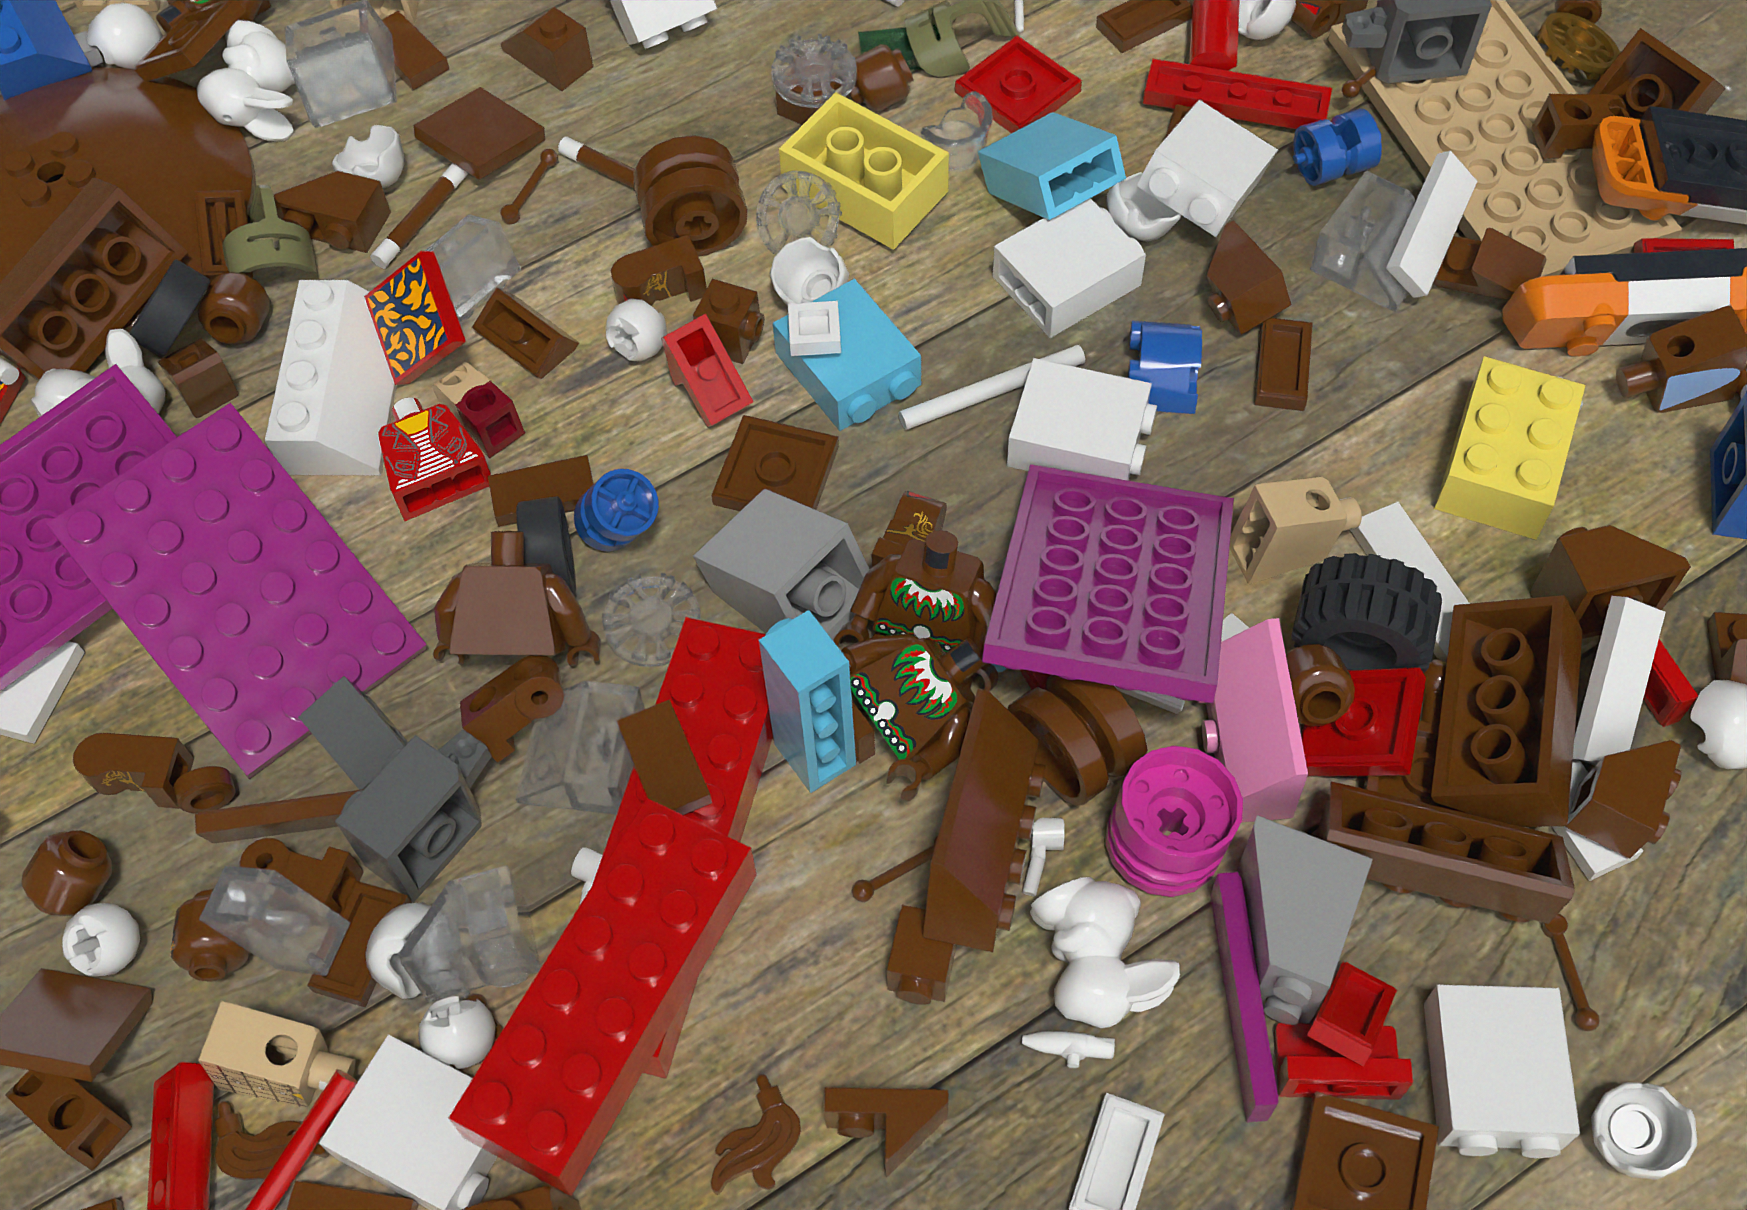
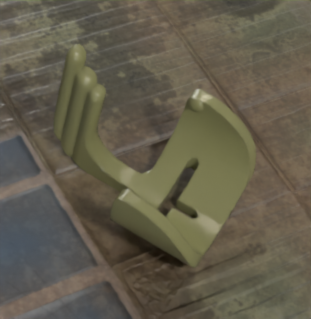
M944 0L905 19L907 35L920 67L925 72L938 77L953 76L970 69L969 61L952 27V22L957 17L967 13L981 14L996 36L1002 35L1003 37L1011 36V38H1014L1018 35L1020 37L1018 30L999 0H962L951 6L947 0ZM933 26H937L939 30L940 41H937Z
M256 185L249 213L250 219L254 220L255 223L246 224L233 230L226 236L223 242V253L228 271L243 274L265 267L287 266L309 273H316L314 253L308 231L297 224L279 219L271 187L268 185ZM266 237L289 238V239H278L279 251H277V250L274 249L273 239H262V240H256V241L248 242V241H251V240H254V239L266 238Z

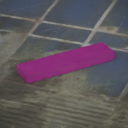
M1238 872L1218 873L1210 897L1246 1122L1268 1121L1279 1103L1242 879Z

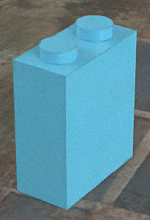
M1054 112L977 151L989 194L1048 220L1126 179L1115 134Z
M855 278L812 301H838L841 353L791 356L788 315L772 323L776 354L839 431L854 423L866 421L878 409L896 399L901 400L908 397L917 387L921 386L920 353Z

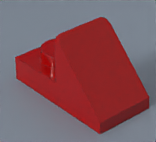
M706 314L661 338L674 385L684 384L707 427L718 423L754 402Z

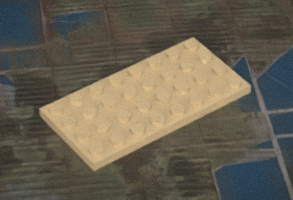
M1490 0L1492 7L1467 75L1397 83H1386L1374 76L1362 86L1366 95L1425 179L1436 155L1452 151L1477 180L1458 224L1465 237L1482 241L1488 227L1545 255L1547 259L1541 277L1559 275L1573 256L1634 253V243L1642 238L1678 239L1682 228L1671 214L1663 216L1660 220H1650L1644 217L1638 209L1612 206L1604 202L1599 193L1592 163V149H1566L1561 158L1543 159L1531 126L1549 94L1578 93L1554 62L1550 60V57L1545 55L1546 52L1506 0ZM1343 23L1331 26L1328 40L1352 75L1357 79L1372 67L1366 48H1349L1342 32Z

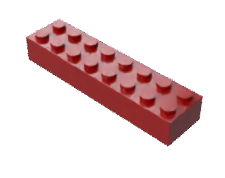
M685 617L655 705L670 700L711 795V804L686 813L684 816L741 842L773 739L759 639L763 638L766 634ZM634 766L593 883L647 798ZM697 980L643 1073L667 1079Z

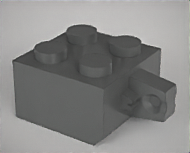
M1377 0L1375 8L1345 14L1342 32L1349 48H1366L1370 62L1376 69V78L1386 83L1462 76L1468 74L1492 4L1490 0Z
M461 730L439 750H436L415 735L403 748L396 749L388 756L383 764L382 771L364 790L354 793L347 800L342 809V814L335 822L363 865L397 891L408 895L414 903L482 827L481 811L470 788L490 760L491 754L487 746L464 730Z

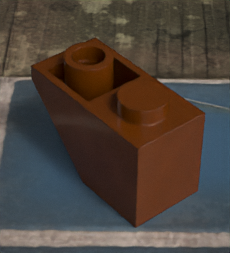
M342 171L332 172L274 194L279 219L297 224L308 231L311 239L329 243L339 249L348 248L368 253L391 213L380 181Z
M1669 740L1604 756L1579 783L1569 813L1568 826L1565 827L1629 859L1647 842L1651 844L1657 843L1665 832L1670 819V814L1664 811L1666 800L1672 796L1681 779L1682 772L1676 768L1682 745Z

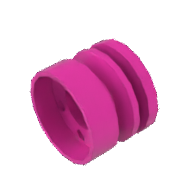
M1180 746L1151 750L1134 762L1122 783L1117 801L1107 822L1105 844L1113 866L1128 883L1148 894L1175 897L1198 890L1212 879L1242 822L1243 797L1235 777L1219 760L1198 749ZM1167 830L1171 832L1169 836L1165 835Z

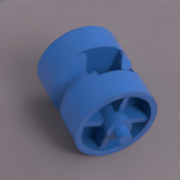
M1363 108L1336 115L1331 121L1322 119L1299 126L1294 134L1293 161L1297 164L1306 182L1312 186L1339 179L1344 173L1352 175L1375 168L1381 159V132L1372 115Z
M615 469L607 472L581 496L575 506L574 524L579 536L589 546L600 551L609 552L624 548L654 522L659 507L656 490L645 476L634 470Z

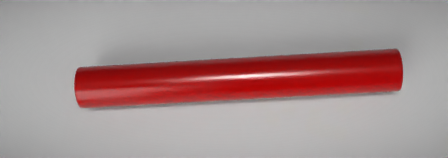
M339 1069L335 1071L245 1210H275L357 1084V1080Z

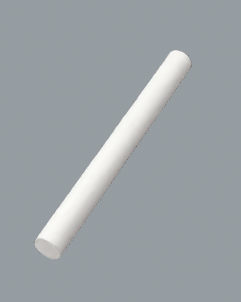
M1076 345L1041 358V360L1075 367L1085 363V355L1081 346ZM1032 362L899 411L900 422L903 428L908 430L1025 386Z

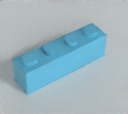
M807 610L794 619L787 618L774 624L767 631L766 635L759 639L774 744L808 791L812 793L855 766L856 755L849 661L813 614Z

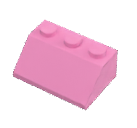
M1279 618L1267 619L1221 642L1218 683L1214 702L1197 701V703H1206L1209 720L1202 721V738L1205 753H1214L1215 759L1219 760L1235 777L1243 797L1242 822L1255 821L1257 815L1268 820L1293 818L1308 776Z

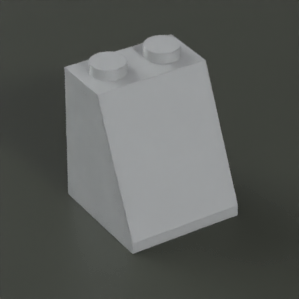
M767 489L759 493L693 555L713 593L763 632L767 633L774 624L783 619H794L809 610L833 641L841 627L852 621L855 613L850 611L866 573L870 570L848 523Z
M1257 815L1237 872L1242 879L1264 1012L1270 1018L1284 1024L1295 1025L1298 1022L1310 1024L1330 988L1373 859Z

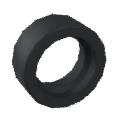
M175 259L140 313L129 334L136 339L139 345L160 357H164L198 305L210 283V279Z
M556 496L519 502L516 508L517 530L524 532V563L550 564L552 572L564 579L574 595L576 591L574 561L568 524L561 499Z

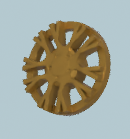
M1557 12L1550 14L1541 25L1537 35L1538 43L1549 47L1545 55L1552 57L1550 60L1555 62L1561 58L1565 61L1561 66L1562 69L1565 70L1568 67V72L1571 74L1576 68L1584 71L1589 80L1592 78L1597 80L1599 77H1602L1620 54L1617 45L1606 32L1592 22L1570 13Z

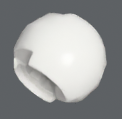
M629 299L616 305L607 317L605 327L607 342L611 348L614 346L627 360L643 361L656 355L663 346L661 338L667 335L665 318L661 312L658 313L655 308L644 300Z
M114 903L87 905L66 923L62 938L63 954L75 969L88 976L116 974L136 957L140 943V932L138 923L132 918L130 913Z
M452 996L441 999L428 1008L419 1024L418 1040L423 1053L446 1065L455 1064L456 1069H463L481 1062L488 1054L495 1040L496 1024L490 1010L478 999L476 1001H459V996Z

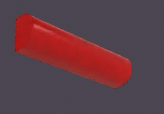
M1193 0L1189 64L1227 71L1237 66L1240 0Z
M180 1062L154 1082L147 1210H209L214 1083L201 1064Z

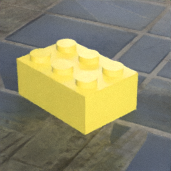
M837 92L779 148L782 188L893 250L948 192L949 152Z
M1484 356L1467 397L1434 509L1537 540L1555 504L1586 385Z

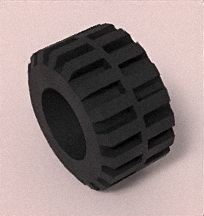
M1357 553L1344 554V557L1332 556L1325 558L1323 563L1314 564L1310 568L1309 574L1305 575L1292 630V641L1295 642L1294 648L1307 644H1320L1329 647L1341 657L1348 671L1421 668L1422 672L1425 673L1433 658L1442 605L1441 593L1437 592V585L1431 579L1424 578L1422 571L1415 567L1405 566V562L1394 558L1390 560L1382 558L1381 555L1368 554L1367 556Z

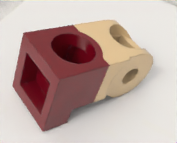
M464 362L453 372L432 384L433 391L439 402L447 405L461 425L475 438L479 448L489 458L525 434L513 401L482 372L477 371L467 362Z

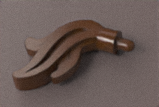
M764 1074L759 1075L756 1079L760 1090L756 1098L763 1112L760 1123L751 1128H741L731 1132L721 1140L715 1149L717 1156L723 1155L726 1150H731L718 1162L714 1169L711 1186L716 1195L723 1191L726 1184L752 1171L753 1178L759 1187L765 1190L773 1189L776 1186L775 1180L772 1178L773 1170L797 1145L801 1134L800 1119L795 1111L785 1104L778 1086L771 1087L768 1077Z
M223 1101L218 1105L220 1118L214 1122L218 1136V1144L215 1151L216 1164L223 1173L235 1179L265 1180L294 1134L292 1133L297 1131L301 1123L296 1121L278 1122L268 1126L255 1136H249L243 1133L239 1114H232L230 1104ZM318 1142L309 1157L318 1156L326 1158L329 1156V1152Z

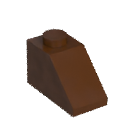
M556 7L532 19L500 43L502 51L560 91L565 90L593 68L586 27Z
M1234 220L1226 224L1207 272V278L1213 295L1208 297V302L1220 322L1223 323L1228 320L1242 335L1292 304L1281 269Z

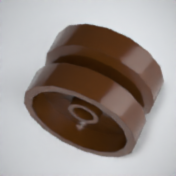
M696 135L674 137L655 145L640 158L634 170V188L638 204L641 207V219L645 236L652 246L689 234L699 257L724 249L740 236L747 224V206L743 191L739 186V176L735 161L727 147L714 139Z
M1051 674L1047 677L1046 690L1039 687L1029 690L1009 704L1008 710L1039 740L1036 763L1046 765L1043 781L1063 800L1075 806L1084 805L1106 789L1109 780L1108 775L1112 777L1124 776L1129 772L1134 762L1147 754L1145 734L1135 713L1115 686L1080 679L1068 680Z

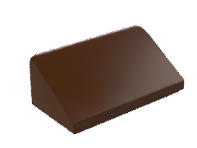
M497 287L471 327L541 379L574 352L580 344L517 296Z

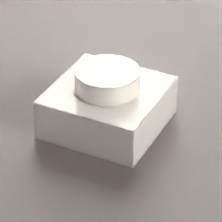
M838 301L788 304L791 356L841 353Z

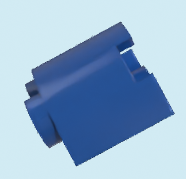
M1131 321L1129 350H1138L1139 360L1130 359L1128 378L1152 383L1148 404L1157 405L1158 412L1195 414L1198 399V368H1201L1202 329H1200V326Z

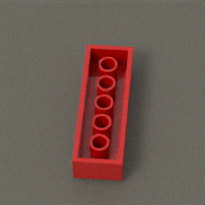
M649 798L645 799L448 1117L464 1139L572 1196L757 876L751 847Z

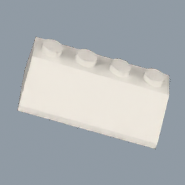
M299 280L265 436V442L270 452L289 475H381L384 459L378 431L382 426L391 423V411L394 406L397 385H395L364 297L370 291L348 280Z

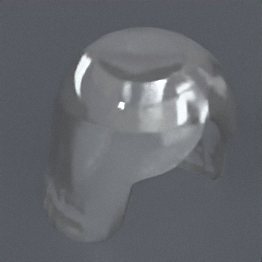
M975 91L970 92L964 96L960 107L952 108L945 113L938 126L929 125L921 129L920 134L923 139L949 152V171L962 172L974 167L978 163L979 156L977 151L986 147L989 131L992 126V107L985 96Z

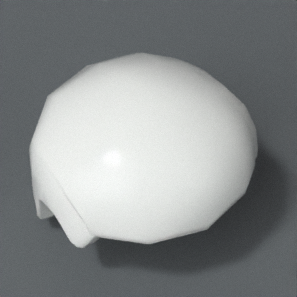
M1240 0L1238 32L1249 39L1263 40L1279 34L1291 21L1296 7V0Z
M124 2L106 6L88 25L87 42L89 46H97L107 64H115L126 69H135V65L162 38L159 27L146 11L137 5Z
M374 125L370 128V136L365 141H358L352 136L348 137L344 151L334 157L332 162L334 172L342 171L378 180L381 182L383 189L390 187L398 180L404 167V152L399 134L392 127Z
M1139 172L1113 185L1107 194L1106 205L1114 223L1128 237H1132L1137 241L1149 242L1164 236L1179 221L1181 214L1137 187L1136 185L1143 174Z
M803 237L786 244L773 259L770 277L775 291L783 302L788 305L793 303H809L847 283L849 273L843 258L838 255V252L833 247L829 248L821 245L811 237Z
M1714 680L1699 693L1691 711V720L1704 730L1706 736L1705 742L1699 743L1697 747L1703 753L1708 754V757L1719 767L1725 769L1747 768V685L1730 680Z
M424 902L402 904L395 907L380 920L368 940L365 955L366 966L371 976L381 986L402 999L417 997L429 987L441 970L443 960L434 948V940L436 936L447 935V930L437 916V910Z
M1638 1082L1623 1083L1602 1096L1591 1116L1593 1139L1596 1148L1609 1164L1629 1177L1657 1180L1683 1168L1697 1146L1696 1123L1691 1109L1683 1106L1664 1087L1659 1085L1641 1084Z

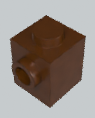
M712 279L693 314V319L706 314L731 361L744 364L754 342L759 340L764 327L765 317L763 313H760L758 292Z

